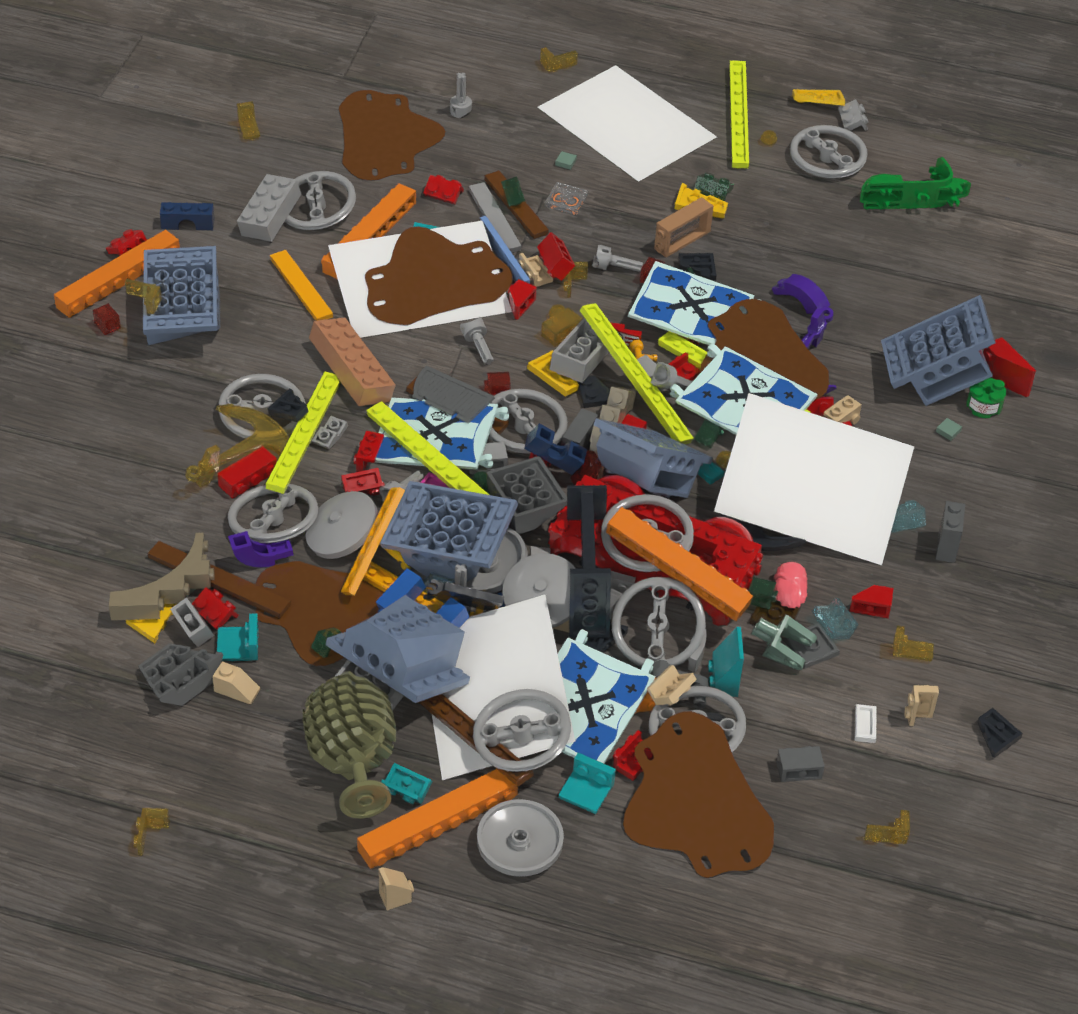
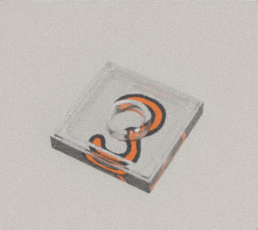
M557 182L545 201V207L577 215L588 196V190Z

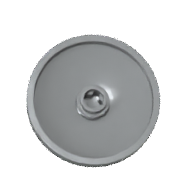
M357 491L341 493L330 498L318 508L317 518L306 530L307 544L316 555L327 559L340 558L354 552L364 544L378 515L377 506L368 495Z
M507 528L490 569L480 567L477 576L467 581V585L472 589L489 593L503 590V583L510 569L520 560L528 557L527 548L521 536L516 531Z
M535 554L520 560L510 569L503 583L502 593L505 606L546 595L552 628L562 625L569 620L570 569H575V567L566 559L554 554Z
M516 799L495 805L482 817L477 830V845L481 856L492 868L507 875L530 876L538 874L555 863L563 848L564 833L557 816L544 805L530 800Z

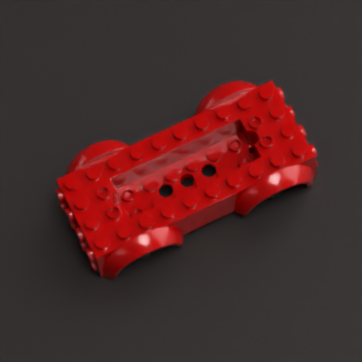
M584 475L582 480L576 483V485H607L606 514L619 501L635 495L645 494L634 481L619 475H609L598 480ZM641 504L626 509L632 511L641 520L651 519L655 521L658 530L668 533L678 530L685 535L682 522L673 512L666 508L652 504ZM565 506L558 512L557 520L555 523L552 522L548 529V533H550L548 541L550 553L558 556L559 553L566 552L582 557L581 520H567V506ZM690 517L694 533L689 553L697 555L701 561L713 566L717 572L731 578L741 588L750 591L754 583V576H758L762 565H760L763 558L761 553L762 545L754 542L748 530L733 519L714 517L706 521H700ZM594 520L595 561L598 568H611L613 572L636 577L635 583L651 577L673 579L661 570L654 572L637 571L616 562L608 554L602 543L601 529L603 520ZM610 536L614 546L623 555L637 561L648 562ZM672 588L669 589V596L688 600L679 591ZM664 590L657 591L659 598L665 595ZM696 594L703 609L711 616L714 625H728L732 618ZM689 601L686 605V608L694 610L692 604Z

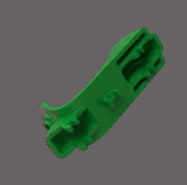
M940 157L937 159L935 167H929L930 179H934L933 181H903L901 175H873L862 185L860 202L864 203V209L937 208L947 203L951 207L955 203L958 207L960 205L959 198L969 195L971 183L962 178H953V171L945 158Z

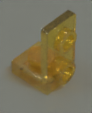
M545 47L541 48L540 62L548 72L577 65L578 53L575 50L554 56Z
M253 101L238 103L237 119L244 139L259 138L260 132L255 120Z
M574 262L575 267L564 278L566 279L564 281V291H567V298H571V279H587L588 262Z
M126 279V293L144 297L147 313L154 314L162 300L160 286Z
M905 626L896 627L892 656L926 661L933 660V643L908 640V635H904Z
M142 808L141 817H137L136 828L139 832L138 835H134V848L138 849V856H143L147 828H169L168 809Z
M900 811L899 818H895L894 827L868 824L864 840L907 844L910 833L909 811Z

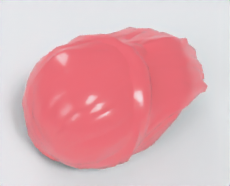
M787 562L777 568L774 575V588L777 594V601H780L782 606L795 609L796 607L800 608V605L805 602L808 578L806 570L801 564Z

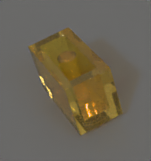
M568 307L542 322L541 336L554 347H557L583 318Z

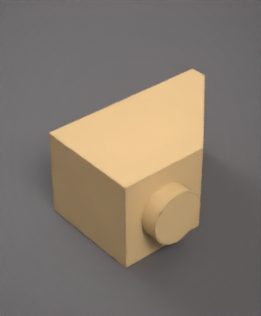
M222 662L213 675L214 692L251 705L260 691V687L241 668Z
M384 867L379 868V894L386 910L411 903L412 893L414 892L411 880H407L403 872Z

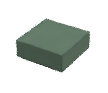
M561 151L555 161V165L571 170L577 160V155Z
M946 418L937 427L936 432L951 441L961 432L962 426Z

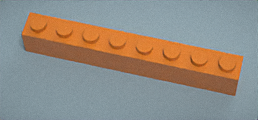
M399 183L347 235L343 236L338 244L383 237L416 204V190ZM329 252L321 260L322 272L338 279Z
M167 230L160 232L55 293L56 308L68 318L72 317L144 274V250L180 248L179 239Z
M621 507L608 522L607 534L673 579L687 585L695 594L736 622L749 607L753 595L747 589L741 588L731 578L717 572L713 566L701 561L697 555L689 553L681 544L670 540L666 534L654 529L647 521H642L636 517L632 511Z
M495 769L358 837V852L370 869L375 866H381L387 860L395 856H401L407 850L419 847L425 841L433 837H439L443 832L451 828H457L461 823L469 819L476 818L479 814L490 810L495 805L512 800L518 795V787L500 771Z

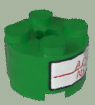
M988 378L970 386L966 401L967 408L969 407L973 411L972 414L980 418H990L991 415L995 414L999 415L1006 397L1005 383L1002 380Z

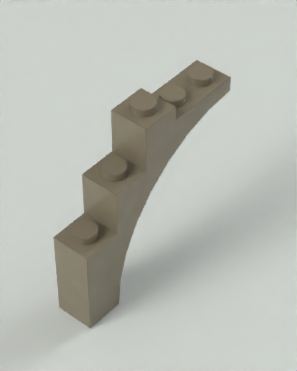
M611 387L607 405H602L599 419L622 423L626 414L633 409L637 391ZM593 425L590 438L591 444L583 476L587 475L598 480L604 477L606 468L599 465L596 445L601 432H599L600 428Z
M204 533L195 534L194 543L188 555L167 575L141 587L110 592L109 611L111 620L160 619V612L164 610V604H178L186 598V595H189L190 589L211 588V580L215 579L214 568L210 567V560H208L207 554H205V552L209 551L208 540L205 541Z

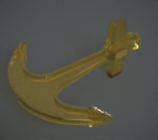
M233 404L216 406L217 411L227 417L247 421L253 426L255 433L220 454L221 449L217 445L206 449L198 465H192L187 468L185 477L191 482H196L201 488L211 482L219 466L248 455L262 446L276 452L280 458L289 437L275 420L260 411L248 407L234 406Z

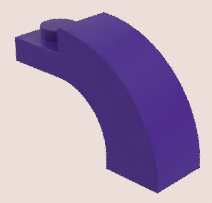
M792 274L787 279L779 280L778 284L772 288L773 293L776 295H791L797 298L804 306L807 314H813L817 308L822 309L830 306L824 292L813 281L802 275Z
M247 531L228 536L235 557L248 566L271 567L275 565V560L294 555L289 539L275 543H259L250 539Z

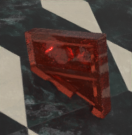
M587 451L584 464L570 477L574 485L581 481L584 475L597 479L602 464L594 451Z

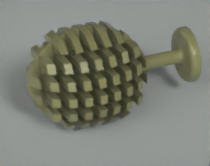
M348 671L327 680L325 684L322 683L315 689V692L308 696L305 703L306 710L303 709V728L309 755L330 772L341 774L346 779H354L355 781L354 784L348 786L340 795L339 805L341 811L352 818H369L383 812L391 802L389 788L382 782L368 780L366 773L377 768L384 762L383 759L387 760L392 754L394 747L392 742L396 743V725L387 694L367 678L355 676L352 672Z

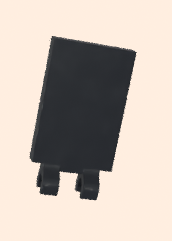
M435 579L430 580L429 584L426 585L425 588L430 590L423 597L428 601L437 597L436 599L447 601L451 597L462 605L485 611L498 609L504 600V596L448 582L441 583Z

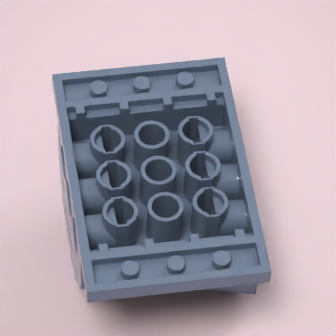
M216 246L144 250L143 333L147 336L148 345L201 332L218 331L220 329V293Z
M980 295L881 340L891 385L895 389L911 381L925 406L993 376L982 349L988 348L996 342L983 299Z
M598 418L594 422V426L600 428L599 432H601L596 445L599 465L605 467L606 472L626 477L634 481L641 488L658 496L663 495L670 498L671 495L688 498L700 466L703 463L711 465L713 457L654 430Z
M409 481L380 545L385 549L400 551L406 564L429 578L455 583V566L457 564L460 566L465 564L467 581L477 576L480 567L490 569L518 503L514 499Z
M406 595L372 617L346 629V632L329 637L326 641V646L415 703L469 684L470 676L465 674L463 670L456 668L465 631L443 619L440 614L430 611L427 606L417 603Z

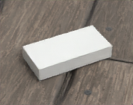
M856 704L855 741L876 742V706Z

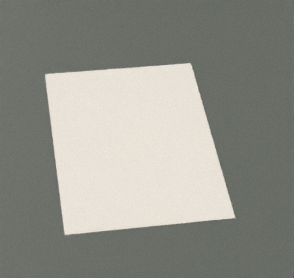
M616 65L538 106L540 110L638 182L717 137Z
M483 221L430 229L456 244L462 245L474 241H484L491 248ZM401 234L328 245L350 324L360 338L512 312L505 292L496 301L449 310L429 316L410 325L386 323L374 317L368 308L367 298L369 290L365 274L372 268L380 267L390 262L395 244ZM482 247L472 249L473 253L483 251ZM492 270V273L497 274L499 273V270ZM377 274L372 276L373 279H379L384 277L383 274ZM385 300L376 301V302H374V305H375V306L383 305V304L386 303V301H385Z
M749 393L714 512L792 537L805 539L808 542L882 565L914 446Z
M546 595L474 615L465 621L460 627L461 630L465 631L456 668L463 670L465 674L470 676V680L467 685L442 693L472 720L476 721L482 709L498 696L514 690L535 689L549 693L559 699L566 707L570 717ZM517 700L497 709L488 718L486 724L493 723L497 727L510 725L511 720L518 715H525L532 722L544 720V717L549 713H558L550 705L541 701ZM432 714L442 780L492 766ZM572 722L571 733L567 744L575 742ZM546 732L534 734L532 741L527 744H518L514 741V738L500 740V743L520 758L550 749L557 741L559 735L549 736Z

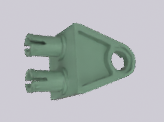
M787 615L783 617L777 626L761 617L751 632V635L762 639L767 644L762 656L796 670L803 669L805 659L782 644L780 637L784 636L807 646H811L817 640V636Z

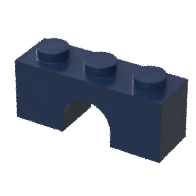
M161 202V229L179 230L180 221L191 220L194 222L196 230L213 231L215 221L214 205L211 203Z
M539 423L527 435L524 449L573 475L584 464L587 449L573 441L565 446L554 444L555 432Z

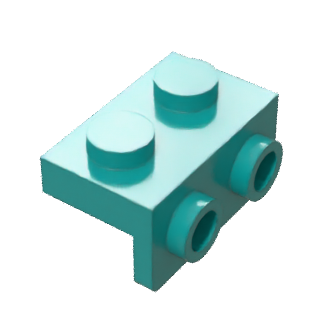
M396 763L393 764L386 780H381L389 788L391 795L395 796L398 793L403 796L402 799L413 805L415 802L422 804L433 782L431 779Z

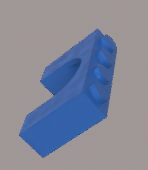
M407 568L376 601L379 609L378 613L404 595L415 600L425 589L422 578ZM451 597L436 612V614H440L443 619L458 628L469 618L466 607Z

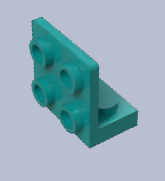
M249 614V622H245V627L218 628L217 652L223 653L222 661L258 660V614Z
M577 753L574 758L573 772L561 789L558 797L596 814L614 785L616 769Z

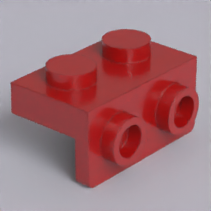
M430 175L423 194L424 196L455 205L460 192L463 193L464 188L457 180L449 181L440 175Z
M129 229L123 232L122 237L112 240L111 244L106 247L108 254H119L121 256L147 241L142 230Z
M371 431L365 432L363 440L359 443L358 453L354 456L353 463L356 465V472L365 471L368 462H375L384 439V434Z
M379 468L341 475L344 492L357 491L375 496L380 494L379 489L385 485L381 480Z
M205 587L193 601L192 605L204 619L218 630L231 616L237 618L239 614L234 611L236 607L231 602L222 600L224 596L218 590L214 589L212 591Z
M639 730L634 735H630L626 739L624 746L621 749L618 748L612 757L614 759L613 768L632 781L643 771L635 756L636 746L643 741L641 739L642 732ZM645 748L644 753L648 760H653L654 756L651 750Z

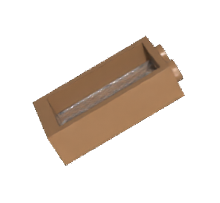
M701 197L657 222L654 249L667 258L711 232L714 206Z

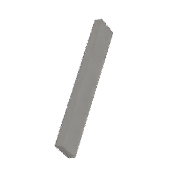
M485 182L470 185L469 192L482 215L489 219L511 253L521 251L520 242Z

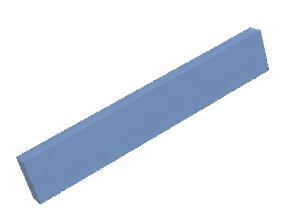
M486 216L480 217L491 248L498 258L509 267L513 280L516 282L520 279L530 284L529 277Z

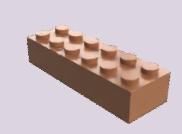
M337 318L314 321L309 339L357 405H372L381 401L383 403L390 402L396 386L347 319Z

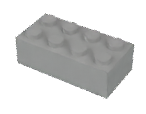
M266 174L237 220L241 236L273 241L301 196L297 179Z
M583 318L552 352L550 364L551 371L581 383L609 353L586 319Z

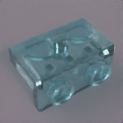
M914 500L898 505L891 532L925 526V507Z
M834 598L829 606H815L812 610L817 621L824 627L828 636L832 639H850L859 625L839 598Z

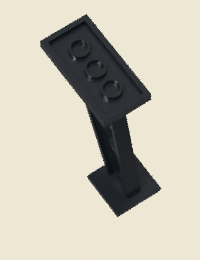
M607 485L567 486V520H581L582 569H570L569 638H577L580 630L587 631V637H610L611 568H596L594 520H604L606 515Z

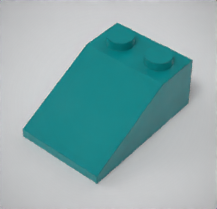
M736 627L713 651L712 660H708V672H712V676L709 677V687L726 692L732 697H738L744 662L741 627Z

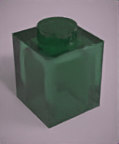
M517 176L501 181L509 206H516L525 201Z
M753 577L748 590L753 595L750 605L770 609L772 602L776 603L779 591H776V582Z

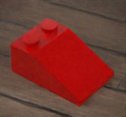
M1003 337L996 339L995 344L983 350V355L993 375L990 378L1002 380L1005 383L1004 387L1006 389L1028 397L1036 370Z

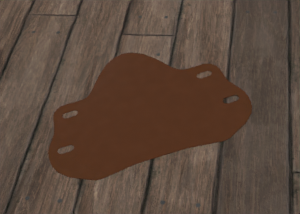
M360 90L347 96L339 106L344 132L342 163L352 175L363 180H379L395 174L412 172L414 170V156L437 144L445 136L446 131L439 123L410 111L408 98L404 95ZM367 94H371V95H372V100H371V101H368V100H367V97H366ZM396 99L401 100V105H396ZM402 162H406V164H407V168H406V169H402V167H401V163H402ZM372 169L378 170L377 176L372 174Z
M410 227L399 236L390 262L366 272L365 280L369 290L367 305L372 315L381 321L399 325H410L429 316L449 310L496 301L509 289L512 283V273L509 267L495 256L489 245L484 241H474L461 245L428 228ZM474 248H483V251L476 253L472 252V249ZM499 268L503 269V272L501 273H492V270ZM377 274H383V275H384V277L379 278V279H373V278H372L373 275H377ZM380 300H385V301H386V303L383 304V305H379V306H375V305H374V302H376V301H380Z
M745 299L736 302L725 313L712 318L708 322L709 329L716 337L715 345L720 350L726 346L816 393V399L822 397L827 392L829 386L828 369L808 350L792 329L780 308L763 300ZM744 306L748 313L743 314L739 307ZM720 322L723 325L724 330H720L716 326V323ZM708 355L705 356L701 363L700 373L714 358Z
M292 561L265 569L256 581V585L291 600V606L281 618L264 615V611L256 608V613L258 614L259 621L284 627L295 650L305 662L314 666H326L344 658L326 646L327 638L344 633L346 629L377 614L379 609L376 601L384 592L362 580L355 596L345 595L341 590L349 573L324 569L301 561ZM263 584H275L276 588H266L263 586Z
M692 711L680 712L666 719L656 733L644 739L636 746L635 756L644 772V778L624 814V830L631 840L648 847L684 852L689 857L697 874L705 878L727 871H749L759 867L769 858L774 845V822L748 785L732 755L721 726L702 714ZM673 723L679 724L682 730L681 735L676 734L672 727ZM645 748L651 750L654 756L653 760H648L644 753ZM743 849L748 852L751 861L748 863L744 861L740 853ZM703 856H707L712 865L710 869H706L701 861Z

